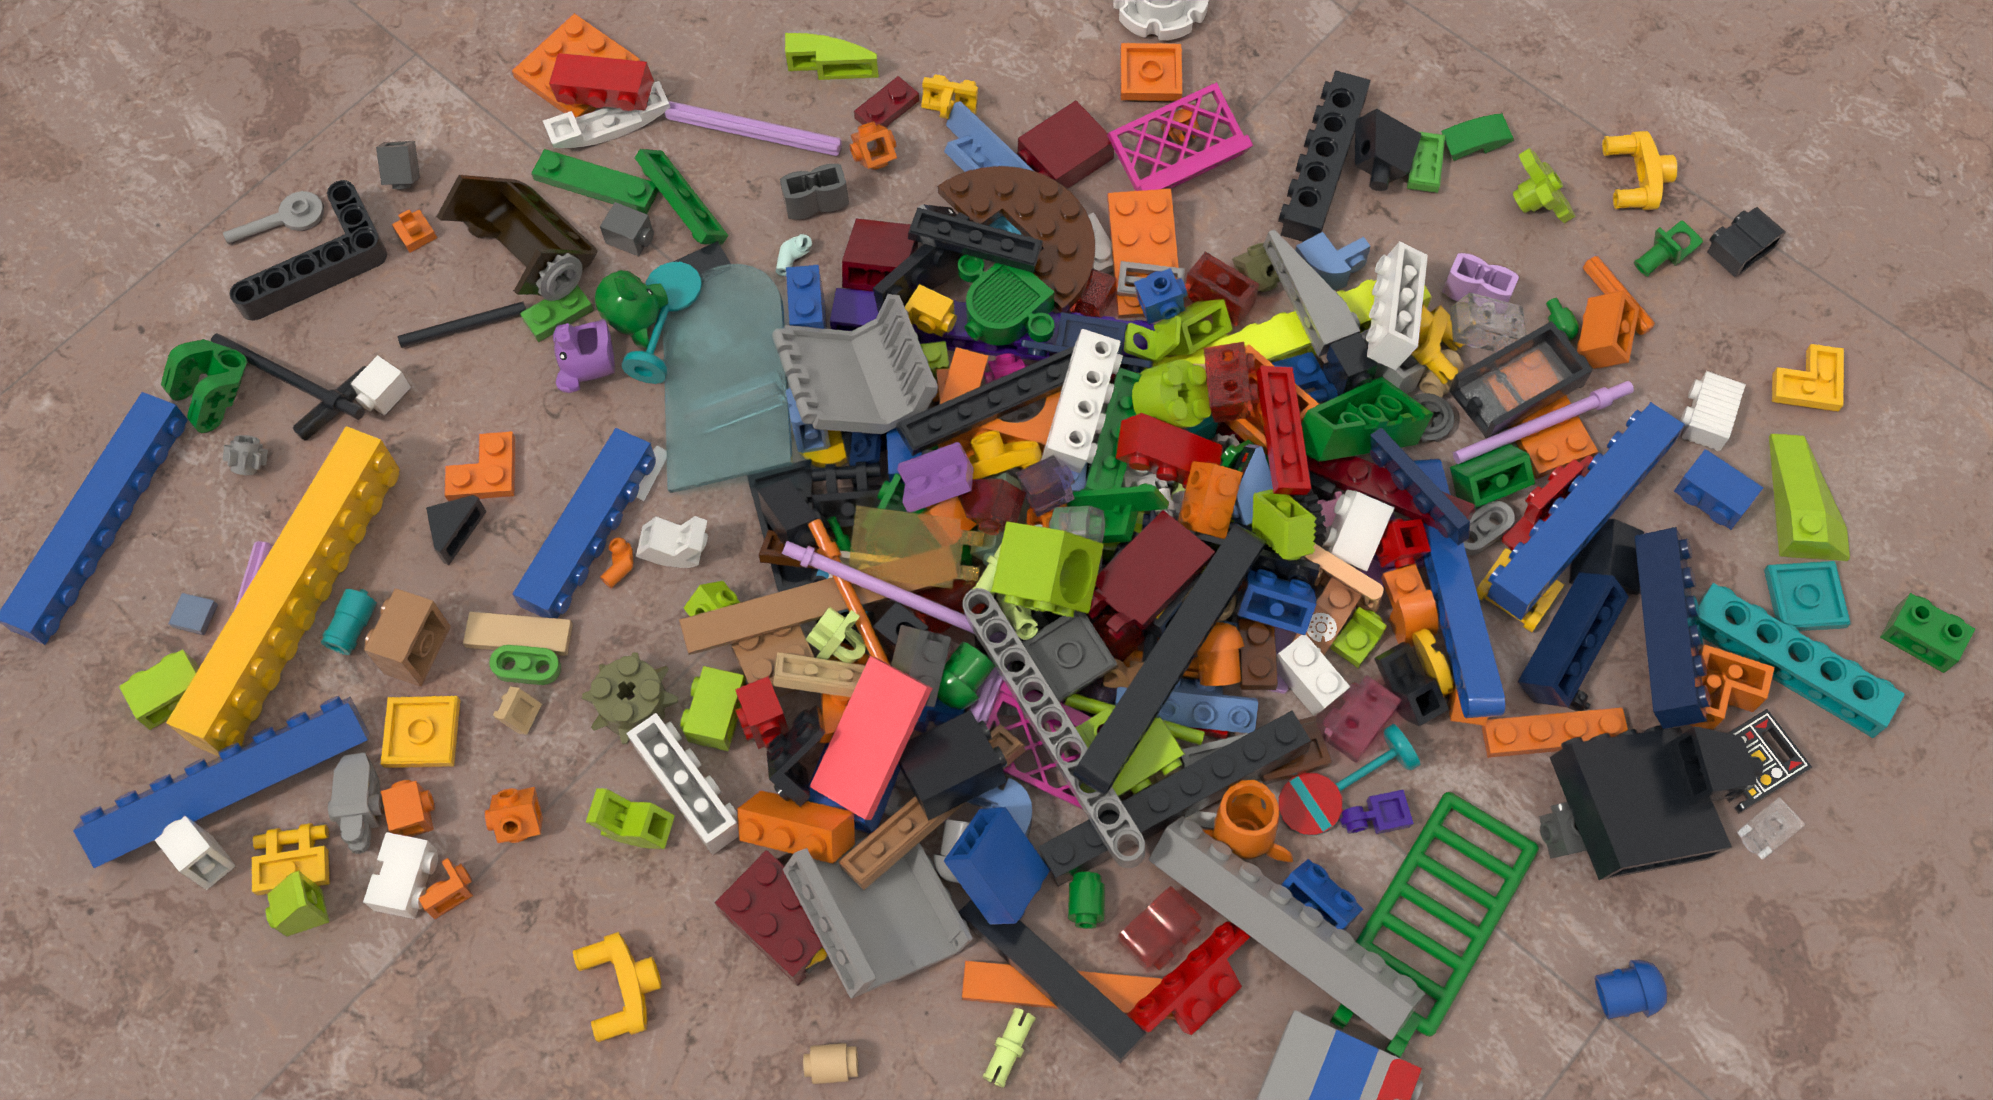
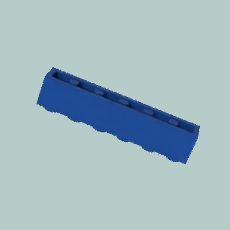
M618 428L614 429L512 593L521 608L543 618L558 619L560 614L563 615L568 610L572 600L571 596L577 586H581L587 579L589 566L594 558H598L604 551L608 535L611 530L617 529L623 517L622 512L628 502L631 503L635 500L639 492L640 482L645 475H649L655 466L656 457L651 443Z

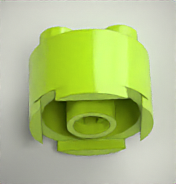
M1186 360L1171 361L1143 370L1139 374L1142 375L1139 382L1134 383L1132 402L1136 415L1144 413L1181 429L1196 426L1211 415L1212 407L1206 382L1207 374L1201 365H1194Z

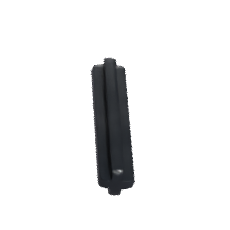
M362 366L335 390L345 394L347 399L352 402L358 395L351 383L366 366ZM321 401L293 425V430L302 440H308L338 413L325 407Z

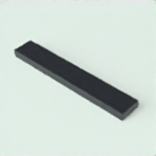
M1074 346L897 423L896 429L911 455L914 456L1062 390Z
M972 900L958 912L970 929L1120 1064L1146 1038V1032L1020 920L1014 924H989Z

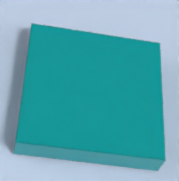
M1835 561L1767 565L1764 569L1775 619L1782 623L1793 625L1798 631L1844 629L1851 624Z

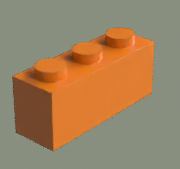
M762 790L737 808L739 841L792 854L807 848L813 859L832 864L855 845L854 813L848 810L806 801L800 807L792 799L786 801L779 794Z

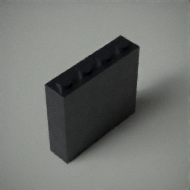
M1661 725L1645 730L1643 733H1638L1637 729H1631L1618 734L1616 737H1611L1609 733H1604L1591 738L1589 741H1583L1582 737H1577L1561 744L1562 749L1549 757L1598 880L1709 860L1732 848L1713 802L1690 805L1672 744V740L1683 734L1681 727L1663 729Z

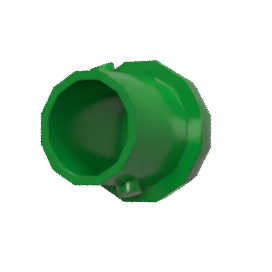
M962 641L944 666L937 698L953 709L962 710L968 708L979 699L976 691L995 668V665L979 650Z

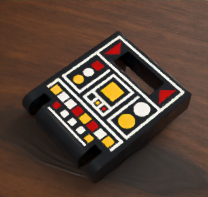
M1768 709L1728 732L1729 734L1741 736L1745 741L1749 756L1759 757L1763 762V773L1759 778H1756L1755 786L1737 796L1727 798V801L1730 803L1742 794L1747 800L1740 802L1734 808L1738 814L1812 768ZM1769 732L1790 760L1783 763L1763 738V735Z

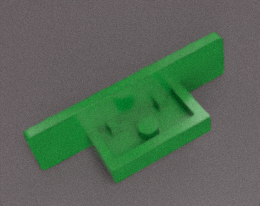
M1141 484L1134 487L1112 486L1109 489L1097 490L1081 489L1080 491L1073 492L1054 491L1050 493L1067 498L1066 517L1071 516L1067 532L1100 543L1130 542L1139 511L1165 510L1169 506V501L1156 486L1151 484Z

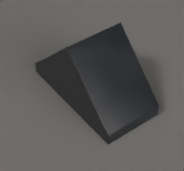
M474 495L426 507L434 549L442 562L448 566L486 514L480 499Z

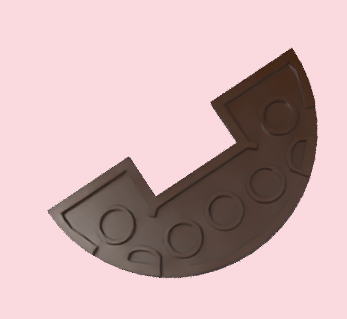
M992 166L969 170L947 179L937 186L938 194L958 213L961 212L970 217L971 222L989 226L998 218L1004 216L1024 236L1042 240L1041 252L1033 274L1055 292L1054 307L1060 313H1066L1079 300L1087 287L1092 269H1094L1095 236L1086 210L1068 189L1041 173L1009 166Z

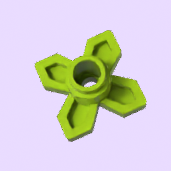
M1531 148L1520 153L1518 156L1525 170L1530 175L1529 179L1519 184L1518 189L1513 191L1514 199L1520 209L1527 213L1530 210L1535 212L1544 206L1549 211L1553 209L1558 219L1563 223L1576 217L1568 200L1560 190L1563 188V184L1552 167L1546 162L1542 163Z

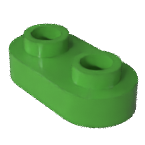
M503 645L492 653L489 661L492 672L498 679L504 682L547 685L554 682L561 672V663L552 650L547 648ZM515 662V666L512 669H505L507 663ZM549 665V669L545 673L538 672L541 666Z

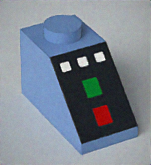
M1253 444L1243 447L1233 469L1243 472L1231 520L1234 519V522L1243 525L1252 523L1253 494L1273 489L1271 473L1263 447Z

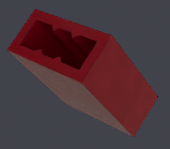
M1075 100L1018 138L1017 155L1035 172L1041 173L1069 189L1114 159V148L1107 136L1108 133Z
M856 218L842 259V288L873 291V287L918 249V242L908 239L911 224Z

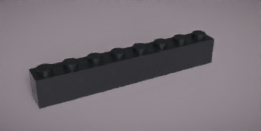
M1292 710L1122 801V804L1144 840L1166 829L1167 826L1182 816L1187 818L1222 799L1229 787L1242 780H1257L1307 753L1311 740ZM1105 810L1099 816V820L1102 823L1109 825L1119 819V814L1113 810ZM1090 820L1038 846L1041 857L1050 869V873L1058 887L1072 880L1075 873L1086 872L1112 858ZM1124 841L1119 845L1118 851L1122 853L1135 846L1136 843Z

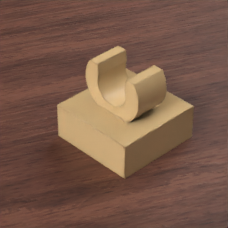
M510 687L507 694L502 696L503 702L499 710L494 712L493 716L515 732L527 735L542 704L520 688Z

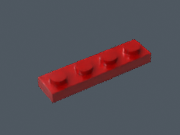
M1260 366L1256 376L1273 494L1307 495L1311 490L1293 367Z

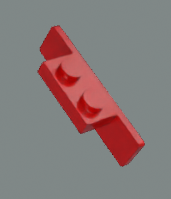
M1588 455L1580 463L1573 459L1565 468L1559 465L1547 480L1549 483L1543 488L1537 486L1525 500L1528 506L1524 516L1503 535L1502 543L1511 550L1519 542L1526 544L1531 538L1529 533L1540 519L1546 521L1551 516L1548 512L1560 496L1564 499L1567 498L1570 494L1568 489L1577 476L1582 475L1585 477L1590 470L1587 468L1593 457Z
M1228 921L1218 926L1212 935L1197 949L1191 951L1176 969L1162 979L1159 985L1146 997L1140 999L1127 1016L1144 1031L1151 1032L1172 1013L1181 1030L1189 1035H1193L1242 987L1227 959L1251 936L1234 923Z

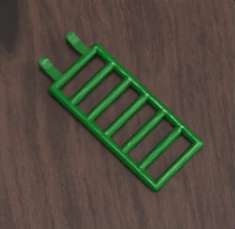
M1446 792L1442 795L1355 941L1367 951L1381 956L1389 967L1400 975L1411 978L1418 988L1436 1000L1427 1018L1414 1011L1405 1026L1386 1046L1384 1051L1398 1058L1403 1054L1415 1030L1428 1037L1436 1033L1539 851L1536 842L1452 792ZM1451 809L1521 850L1513 867L1443 826L1442 824ZM1437 838L1503 878L1505 881L1496 897L1426 855L1425 853L1433 839ZM1417 866L1488 909L1480 925L1476 926L1408 884ZM1402 896L1470 938L1471 940L1462 956L1460 957L1391 914L1390 912L1398 898ZM1381 927L1388 928L1452 968L1453 972L1445 986H1440L1373 944L1372 942ZM1341 1003L1331 1018L1330 1023L1343 1030L1354 1012Z

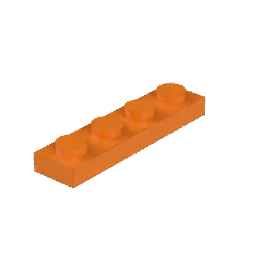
M1623 707L1488 719L1486 726L1481 725L1488 758L1556 752L1562 749L1561 744L1573 738L1582 737L1583 741H1589L1600 734L1609 733L1611 737H1616L1618 734L1628 730Z

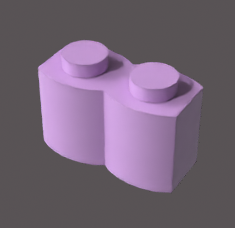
M1458 253L1449 272L1443 293L1455 301L1473 303L1483 312L1503 315L1519 276L1505 267L1488 265L1485 261L1474 255Z

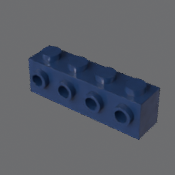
M1579 573L1518 680L1520 686L1534 703L1566 708L1571 704L1629 598L1613 575Z

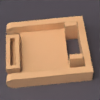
M1315 544L1313 546L1315 549L1313 554L1305 556L1306 561L1320 565L1314 586L1318 587L1320 584L1326 587L1333 577L1362 595L1355 607H1361L1364 610H1371L1376 613L1383 595V586Z

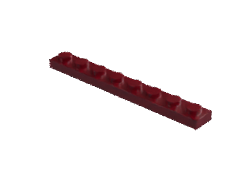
M1223 421L1216 430V435L1218 433L1221 436H1231L1234 434L1240 444L1245 441ZM1306 455L1308 470L1336 484V488L1344 491L1360 492L1394 507V512L1414 520L1422 519L1423 524L1437 529L1434 519L1428 513L1423 514L1418 510L1413 502V497L1406 489L1402 491L1395 485L1391 473L1386 468H1381L1356 456L1318 462ZM1443 492L1470 521L1475 513V504Z

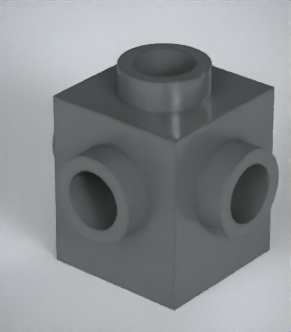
M1568 802L1552 805V813L1539 816L1541 837L1547 844L1550 859L1587 851Z

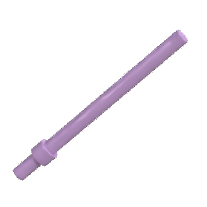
M1626 381L1609 389L1606 387L1591 392L1587 398L1453 452V458L1457 464H1461L1592 409L1601 410L1611 406L1614 400L1633 393V385L1630 381Z

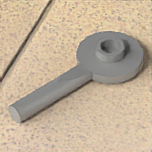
M295 192L281 202L278 213L225 231L223 235L227 244L282 224L291 230H307L316 226L321 221L324 214L323 204L319 197L311 192Z

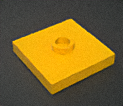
M388 697L380 764L384 768L454 766L460 710L459 697Z

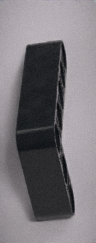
M339 180L331 184L327 190V197L345 232L344 235L242 279L231 287L229 292L230 299L245 319L251 321L262 319L374 269L385 262L387 250L357 190L351 182Z

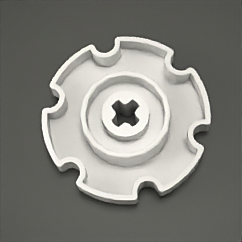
M1113 0V6L1115 9H1120L1119 21L1134 34L1146 38L1149 34H1155L1159 40H1172L1191 33L1193 22L1201 23L1204 20L1209 0Z

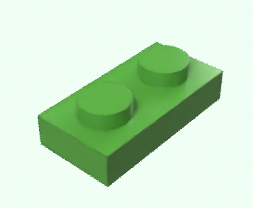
M577 284L565 297L555 301L544 299L521 312L520 315L536 340L540 342L554 334L556 326L567 323L571 324L594 310L592 304Z

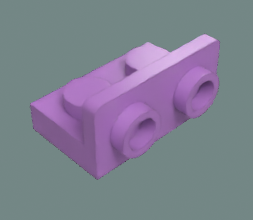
M959 442L898 464L897 470L905 483L902 503L908 513L972 490L974 468Z

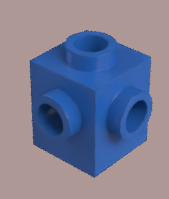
M1171 268L1153 272L1146 278L1134 282L1137 299L1148 324L1162 319H1171L1180 312L1185 311L1183 298L1188 296L1182 278L1176 279Z

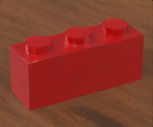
M558 53L549 85L557 102H562L566 105L583 104L596 108L613 107L625 111H645L654 79L645 61Z
M1140 413L1121 421L1116 459L1128 463L1129 467L1134 470H1146L1154 473L1160 480L1180 483L1186 489L1192 462L1220 465L1222 445Z

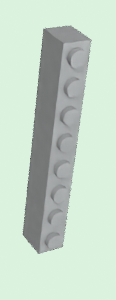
M1182 816L1165 829L1149 858L1151 863L1391 1041L1405 1026L1426 994L1417 987V984L1411 978L1400 975L1389 967L1381 956L1367 951L1356 943L1348 932L1334 927L1323 919L1319 911L1305 906L1294 898L1286 887L1275 884L1265 877L1257 866L1243 861L1232 853L1228 845L1210 837L1202 830L1198 823Z

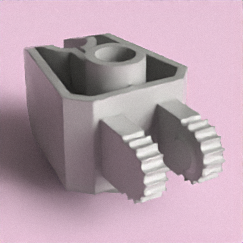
M365 752L344 755L334 770L331 801L328 803L329 818L331 822H336L340 827L342 840L345 844L349 845L348 848L352 853L361 854L368 851L367 849L371 844V828L380 827L382 823L381 815L385 811L379 777Z

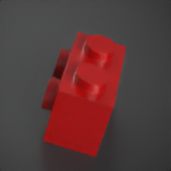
M769 676L735 689L741 708L735 711L747 741L754 739L758 749L767 748L777 735H785L789 731Z

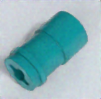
M345 589L334 611L335 615L328 629L322 635L321 644L326 648L342 655H350L352 650L355 649L356 642L363 628L367 626L377 606V602L367 595L368 592L366 590Z

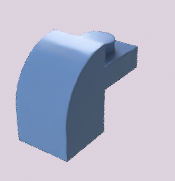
M1321 232L1296 245L1295 251L1333 290H1337L1347 286L1350 273L1357 272L1365 266L1371 246L1362 237L1336 250L1326 235Z
M1008 778L1004 790L999 789L998 786L967 801V803L984 809L1006 807L1028 838L1032 826V803L1027 791L1017 781Z

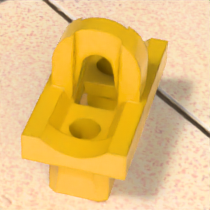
M937 74L932 78L924 77L922 82L923 96L921 108L940 111V118L949 119L954 103L961 101L976 115L978 87L975 81L964 80L961 83L950 82L946 76ZM954 93H955V101L951 100L952 97H953V95H954Z

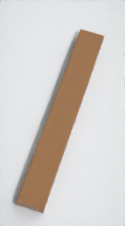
M950 545L859 570L911 593L959 581V574ZM832 577L679 619L688 654L692 655L821 619L829 607L839 614L849 610ZM852 583L863 607L890 600L887 597Z

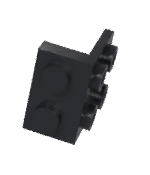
M817 705L809 711L805 709L800 712L792 723L793 727L785 735H777L767 747L769 780L775 784V791L784 800L789 801L792 799L800 807L810 798L807 769L798 760L825 734L822 710Z

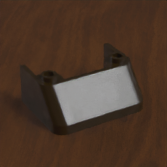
M458 175L436 216L440 221L463 222L468 227V231L475 237L481 239L485 237L496 238L526 266V269L513 290L517 295L541 296L536 285L537 280L541 278L539 272L545 270L547 262L552 263L557 255L564 256L569 253L580 260L583 271L592 263L598 253L595 246L534 189L515 179Z

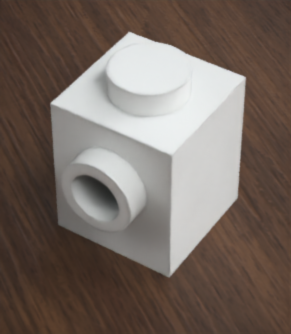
M378 355L351 383L358 395L355 398L357 402L368 411L374 408L384 416L411 388L403 373Z

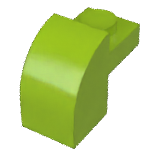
M597 788L586 823L601 830L600 835L620 843L641 848L665 849L675 815L651 802H631L607 788Z

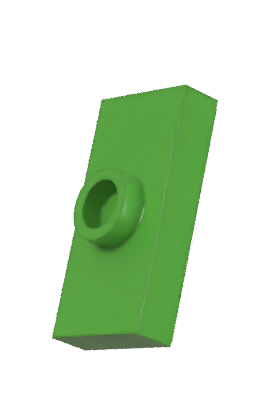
M1419 132L1421 133V138L1410 171L1408 172L1407 189L1438 193L1441 181L1445 135Z

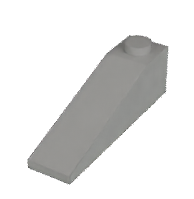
M1275 229L1269 231L1263 247L1317 356L1325 355L1330 344L1360 332L1359 319L1354 312L1350 311L1347 303Z

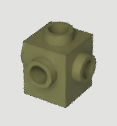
M1264 243L1254 244L1247 248L1248 252L1232 258L1240 288L1252 293L1270 291L1278 286L1277 283L1281 282L1263 247Z

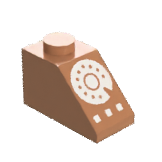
M1333 577L1316 602L1317 604L1306 635L1323 655L1330 648L1362 596ZM1297 633L1293 641L1296 640L1302 634Z

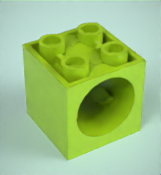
M1006 521L991 592L1004 595L1005 603L1023 606L1035 611H1049L1074 618L1075 611L1089 614L1104 544L1063 530Z

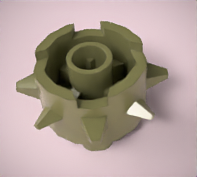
M633 652L631 656H623L608 665L600 664V672L592 681L590 691L582 693V699L593 704L599 713L591 726L592 730L595 731L606 726L615 734L620 735L622 744L627 745L630 741L626 734L655 713L663 720L665 708L678 703V696L667 692L662 684V680L669 668L664 666L655 670L645 661L640 660L639 654ZM635 695L632 699H627V697Z

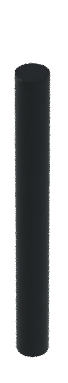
M524 301L398 335V341L401 348L520 316V313L525 311L526 307Z

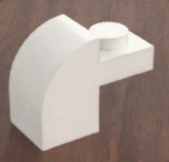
M694 516L684 524L678 525L659 517L653 518L642 526L636 557L663 566L690 568L699 565L701 552L705 548L708 534L705 533L707 520Z

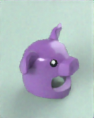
M604 319L575 327L569 323L556 326L553 341L555 357L560 368L556 378V385L560 391L572 393L580 390L579 382L595 380L615 373L611 335Z

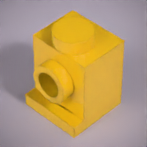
M920 284L905 306L911 324H916L925 333H935L942 337L945 332L949 333L953 329L957 319V315L954 313V300Z

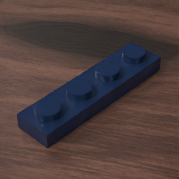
M1382 428L1371 434L1370 455L1373 461L1381 468L1384 466L1391 473L1393 482L1400 490H1407L1413 497V502L1418 510L1423 514L1428 513L1434 519L1438 531L1445 538L1450 537L1458 546L1468 540L1470 521Z

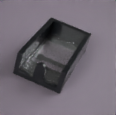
M1551 321L1455 375L1449 392L1485 438H1489L1501 433L1577 388L1584 387L1592 369L1587 359L1583 355L1578 354L1570 344L1565 332L1559 330Z

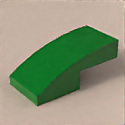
M1503 113L1468 120L1441 131L1442 135H1445V142L1453 161L1480 149H1483L1486 154L1514 141Z

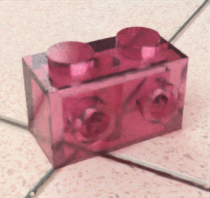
M1368 675L1365 676L1360 684L1354 681L1350 685V688L1347 689L1342 697L1346 701L1340 710L1334 707L1322 723L1326 727L1323 734L1324 741L1355 763L1358 762L1396 712L1402 700Z

